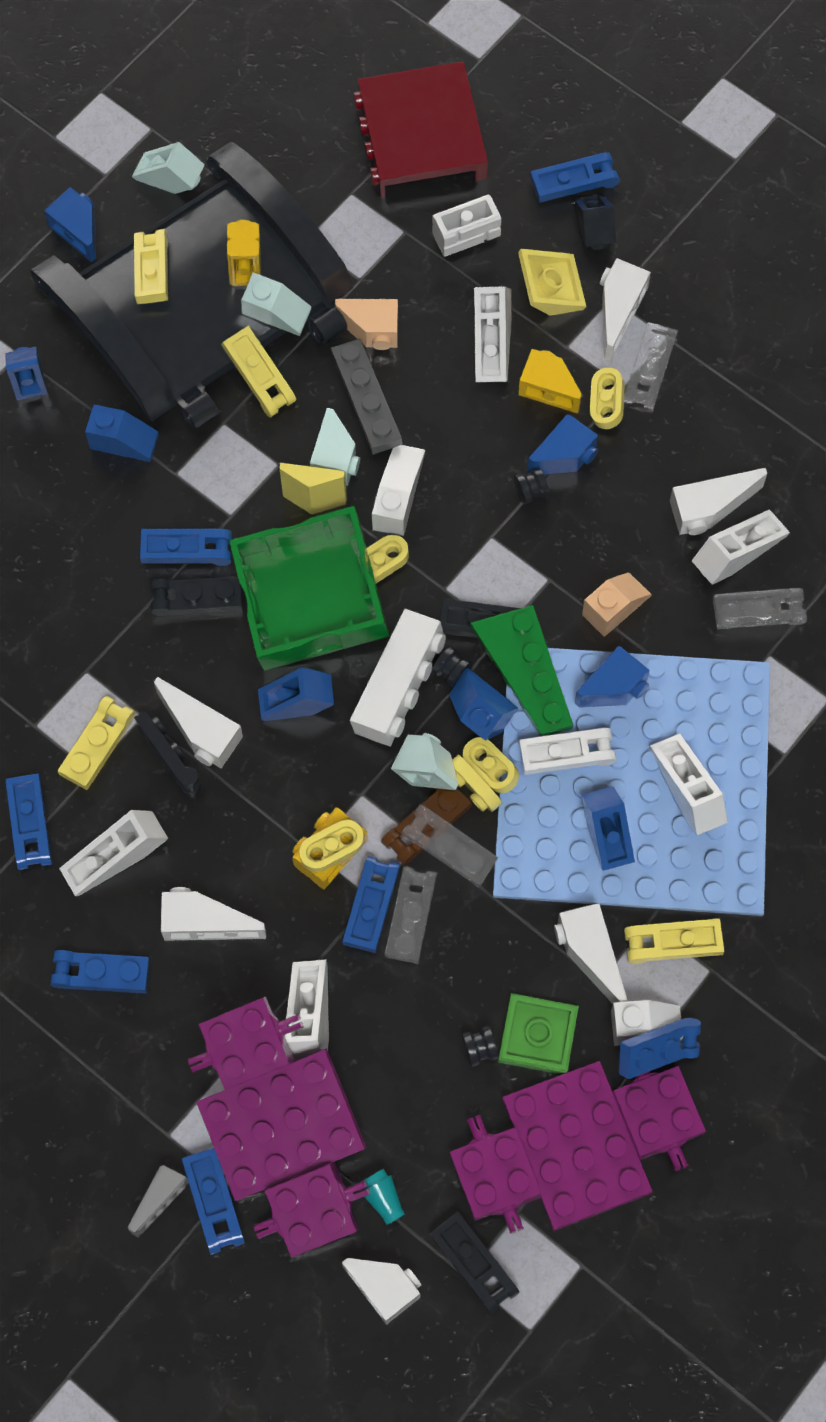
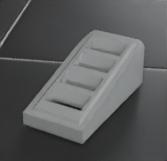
M164 1165L160 1166L128 1226V1230L132 1235L139 1237L186 1188L189 1183L187 1177Z

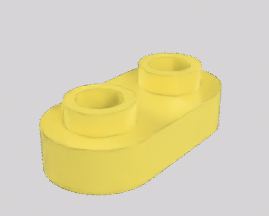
M606 367L598 370L591 381L590 415L595 425L602 429H611L617 426L623 418L625 384L621 373L615 368ZM614 385L613 388L605 390L606 386ZM608 412L612 413L609 417H603Z
M398 535L385 536L367 548L376 583L404 566L409 558L407 542ZM391 552H397L398 556L395 558L388 557V554Z
M476 737L465 745L463 759L493 791L506 793L517 785L519 780L518 768L491 741H485L481 737ZM484 753H487L486 758H484V760L479 761L480 756ZM507 773V778L500 782V777Z
M460 755L452 759L458 786L461 788L465 784L473 793L470 796L473 803L482 812L485 809L491 812L497 809L502 802L496 793Z
M342 820L310 836L303 841L299 849L302 865L309 871L322 872L357 854L364 844L363 830L359 824L352 820ZM344 836H350L353 838V842L345 845L341 842V839ZM319 851L323 854V857L320 860H313L311 858L312 853Z

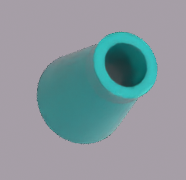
M382 1169L364 1179L368 1186L363 1188V1190L370 1189V1195L364 1197L384 1219L386 1225L405 1215L391 1175L388 1176L385 1170Z

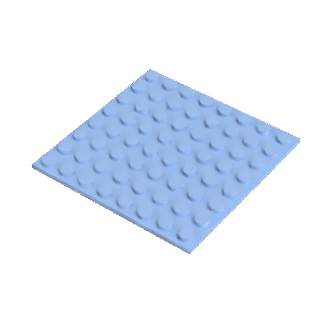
M548 648L573 722V729L557 734L610 728L613 738L610 741L611 750L615 751L617 761L608 766L593 765L524 775L519 740L540 736L520 706L519 700L512 689L508 686L506 687V698L517 706L518 709L504 728L502 753L518 768L519 780L511 791L500 793L499 796L502 804L499 806L494 898L581 904L599 903L600 905L754 916L764 915L770 662L629 653L650 670L647 680L649 687L639 699L633 697L626 705L579 708L575 704L576 692L613 652ZM677 734H681L724 796L728 823L696 835L683 816L650 749V745ZM588 744L589 752L598 751L597 744ZM507 773L501 776L500 782L507 778ZM614 786L625 805L635 862L602 871L586 823L581 795Z

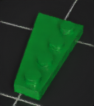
M533 605L471 622L470 628L482 642L491 661H494L507 686L514 692L520 706L539 736H549L573 729V722Z

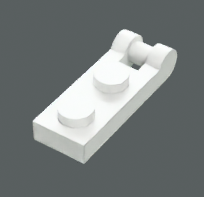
M599 728L520 739L519 747L524 775L593 765L608 766L616 763L615 751L611 750L610 741L613 740L611 729ZM588 744H597L598 751L589 752Z

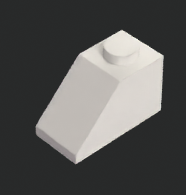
M651 1000L614 1002L611 1010L614 1046L620 1045L622 1041L681 1020L680 1006Z
M347 1258L342 1262L343 1268L386 1325L420 1298V1293L417 1289L421 1286V1283L409 1268L403 1271L398 1264Z

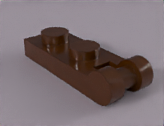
M457 788L456 790L438 789L397 827L387 832L381 839V843L387 849L392 848L398 855L397 859L405 866L472 807V803ZM406 835L414 841L408 846L401 840Z

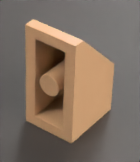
M335 299V307L345 318L348 326L347 330L357 339H361L363 345L374 347L378 350L398 348V299Z
M628 572L608 579L584 600L582 616L605 637L650 598L651 593Z

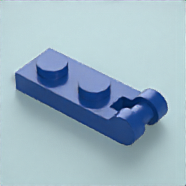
M607 152L537 169L530 173V179L539 203L599 187L612 188L620 182L617 171L612 168L613 160L611 154ZM597 169V170H599V171H601V172L595 174V173H594V170Z
M141 529L140 560L141 563H213L218 566H226L231 564V552L228 551V545L230 544L229 540H232V532L227 529ZM206 543L216 544L215 549H206Z
M39 773L5 779L18 870L29 869V865L41 863V866L52 865ZM38 843V850L26 851V844Z
M367 856L344 934L343 945L376 953L394 887L398 879L400 863L390 861V864L379 862L377 857ZM374 874L385 877L384 884L372 881Z
M67 950L54 951L53 962L56 963L55 974L51 975L50 986L147 994L150 967L149 957L75 953ZM70 966H79L78 976L69 975Z
M685 1018L620 1042L619 1074L627 1079H631L683 1058H697L700 1055V1044L697 1042V1035L701 1033V1022L695 1018Z
M211 1148L182 1158L210 1254L219 1253L222 1247L234 1244L235 1247L245 1244L223 1169L215 1149ZM227 1221L229 1230L216 1234L213 1225Z

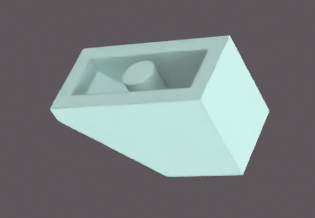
M180 142L145 152L132 177L139 182L176 194L192 190L198 185L201 179L200 173L205 164Z
M256 273L252 274L241 299L243 315L298 336L301 335L311 311V306L284 284Z
M327 408L312 454L310 467L345 471V483L348 486L351 475L356 476L358 472L360 457L356 456L355 443L335 411Z
M424 733L422 736L407 735L391 769L412 786L456 790L458 786L451 754L440 745L441 741L427 733Z

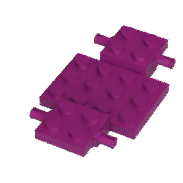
M263 997L200 1023L199 1027L206 1042L207 1052L188 1058V1064L191 1065L202 1060V1063L190 1067L193 1073L212 1065L218 1072L224 1087L223 1091L201 1099L196 1103L234 1200L238 1201L265 1190L272 1208V1218L254 1224V1230L256 1232L268 1227L256 1234L259 1239L278 1231L284 1238L292 1258L359 1230L352 1214V1201L370 1195V1189L367 1188L356 1192L368 1186L365 1180L346 1188L335 1161L362 1151L367 1147L327 1048L294 1061L285 1035L304 1028L303 1022L289 1026V1024L300 1020L301 1017L299 1014H296L279 1022L272 1013L266 997Z
M598 1061L502 1097L513 1127L512 1129L499 1134H487L481 1115L475 1116L476 1124L473 1117L468 1119L467 1123L474 1140L467 1146L451 1151L450 1157L475 1221L489 1215L503 1214L510 1231L509 1233H516L512 1219L519 1232L524 1227L516 1209L521 1205L540 1198L552 1230L556 1231L652 1194L653 1191L640 1160L658 1153L668 1152L674 1170L679 1171L681 1167L684 1169L689 1165L684 1157L681 1146L688 1140L705 1134L706 1131L679 1066L661 1073L646 1072L637 1076V1079L631 1084L612 1092L602 1065Z

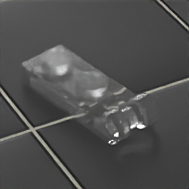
M650 322L647 323L625 391L624 402L633 404V401L645 404V408L654 410L678 330ZM638 384L650 386L649 391L637 389Z
M788 588L715 594L713 605L717 629L777 624H804L808 620L806 610L802 609V602L804 601L803 589ZM781 603L789 604L790 610H782Z
M419 805L414 813L415 819L411 825L405 826L401 834L474 885L481 886L498 857L430 809ZM427 824L435 828L430 837L422 833Z
M403 867L385 951L386 958L419 964L437 872L427 871L424 874L414 872V868ZM411 885L423 887L422 894L411 892Z

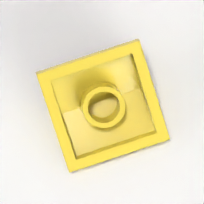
M529 249L519 250L518 254L531 306L549 316L580 311L586 308L574 254Z
M280 463L283 497L311 515L346 505L345 471Z

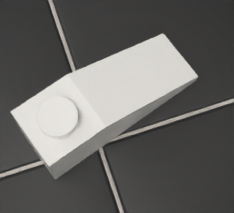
M618 258L611 269L608 267L605 269L600 281V285L604 286L602 294L605 359L610 362L648 289L651 273Z
M475 287L476 382H507L511 334V289L507 287Z
M405 445L392 449L372 511L373 530L404 536L425 456L424 449Z
M766 468L673 487L670 504L679 535L687 533L699 535L716 525L763 488L767 476Z
M769 509L710 536L692 562L713 585L735 574L786 538L790 532Z
M157 677L154 681L157 694L195 753V758L207 766H211L213 763L222 768L243 738L241 726Z
M681 734L650 745L651 752L683 816L696 835L728 823L722 792Z
M130 810L59 869L74 895L80 896L144 859L163 844L168 837L152 811Z
M175 887L170 889V892H162L161 933L164 941L266 939V929L263 922L196 891L191 892V889L186 887Z
M597 903L559 913L558 924L554 925L558 944H564L567 955L612 1004L614 1002H627L600 904Z
M326 960L293 962L286 1019L299 1014L301 1019L289 1024V1026L299 1022H303L304 1026L302 1029L300 1028L285 1035L294 1061L326 1048L328 1050V966Z

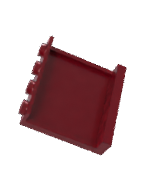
M464 61L358 79V91L353 92L356 110H362L363 117H359L360 130L362 135H367L369 142H364L367 160H373L374 167L370 168L373 186L378 185L381 197L385 196V186L445 175L473 171L475 181L487 179L488 161Z

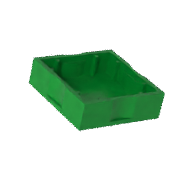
M355 506L312 517L294 526L272 528L229 540L238 579L247 599V617L256 655L264 671L390 636Z

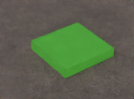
M511 993L498 1062L561 1075L566 1074L579 1006Z

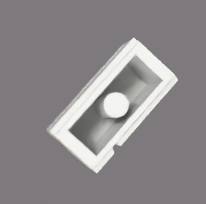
M489 194L432 215V233L444 257L483 243L486 239L491 240L501 235V216Z

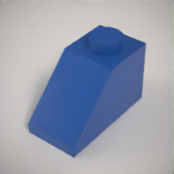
M70 187L45 210L48 226L88 260L93 262L96 259L94 204L84 193L79 195Z
M21 347L13 352L5 353L7 373L17 400L48 394L41 360L36 347Z
M95 404L93 405L85 431L89 447L92 450L151 462L159 436L158 431L126 411Z
M567 414L529 457L528 473L536 467H539L544 475L578 471L584 463L588 465L595 458L598 452L596 448L598 435Z
M618 646L576 692L575 704L579 708L626 705L633 697L639 699L649 687L647 680L650 670L622 647Z
M303 667L258 689L261 720L264 721L312 716L334 705L331 674Z
M469 668L464 670L449 694L460 721L485 741L501 734L518 709L517 706Z
M614 786L581 795L586 823L602 871L634 863L635 859L625 805Z

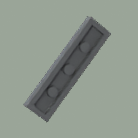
M361 339L332 347V357L372 454L402 445V437Z

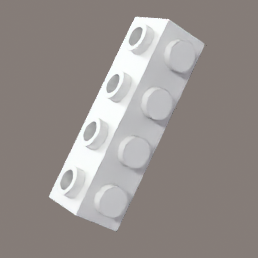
M404 609L350 719L355 734L387 746H391L394 738H398L402 734L405 726V715L408 709H413L416 705L421 682L429 678L432 670L431 662L435 654H439L445 644L446 636L443 633L439 620Z

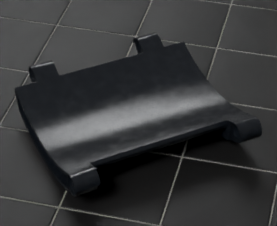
M232 141L210 154L208 159H206L209 170L220 182L143 231L147 235L154 234L156 230L166 229L168 237V301L137 305L134 280V238L80 273L69 263L64 264L55 255L30 270L39 288L68 315L99 351L135 399L150 423L177 406L188 424L194 430L198 429L222 412L221 410L218 411L214 401L206 393L205 386L235 367L222 347V342L249 326L264 348L288 332L242 314L241 299L247 286H233L229 284L227 224L230 222L249 220L259 224L261 276L284 284L311 306L305 327L319 345H324L348 328L345 318L332 304L335 299L353 289L346 265L317 225L289 192L258 161Z

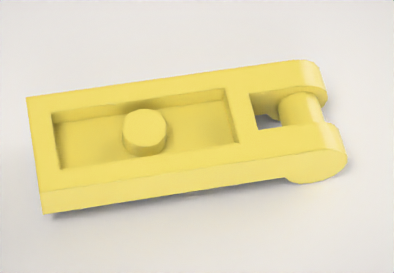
M166 229L156 230L154 234L147 235L144 232L134 233V280L137 305L168 301V237Z
M249 326L222 342V347L260 402L262 409L268 417L271 418L279 412L278 409L283 405L289 406L296 401L293 391ZM275 386L279 394L271 398L266 390Z
M105 696L87 727L58 769L59 775L88 790L132 723L135 711L127 706L122 708L116 705V700ZM109 716L117 719L113 727L105 723Z
M720 919L636 925L624 929L625 939L629 941L630 950L627 952L628 963L630 964L717 956L724 953ZM652 938L653 948H643L642 939Z

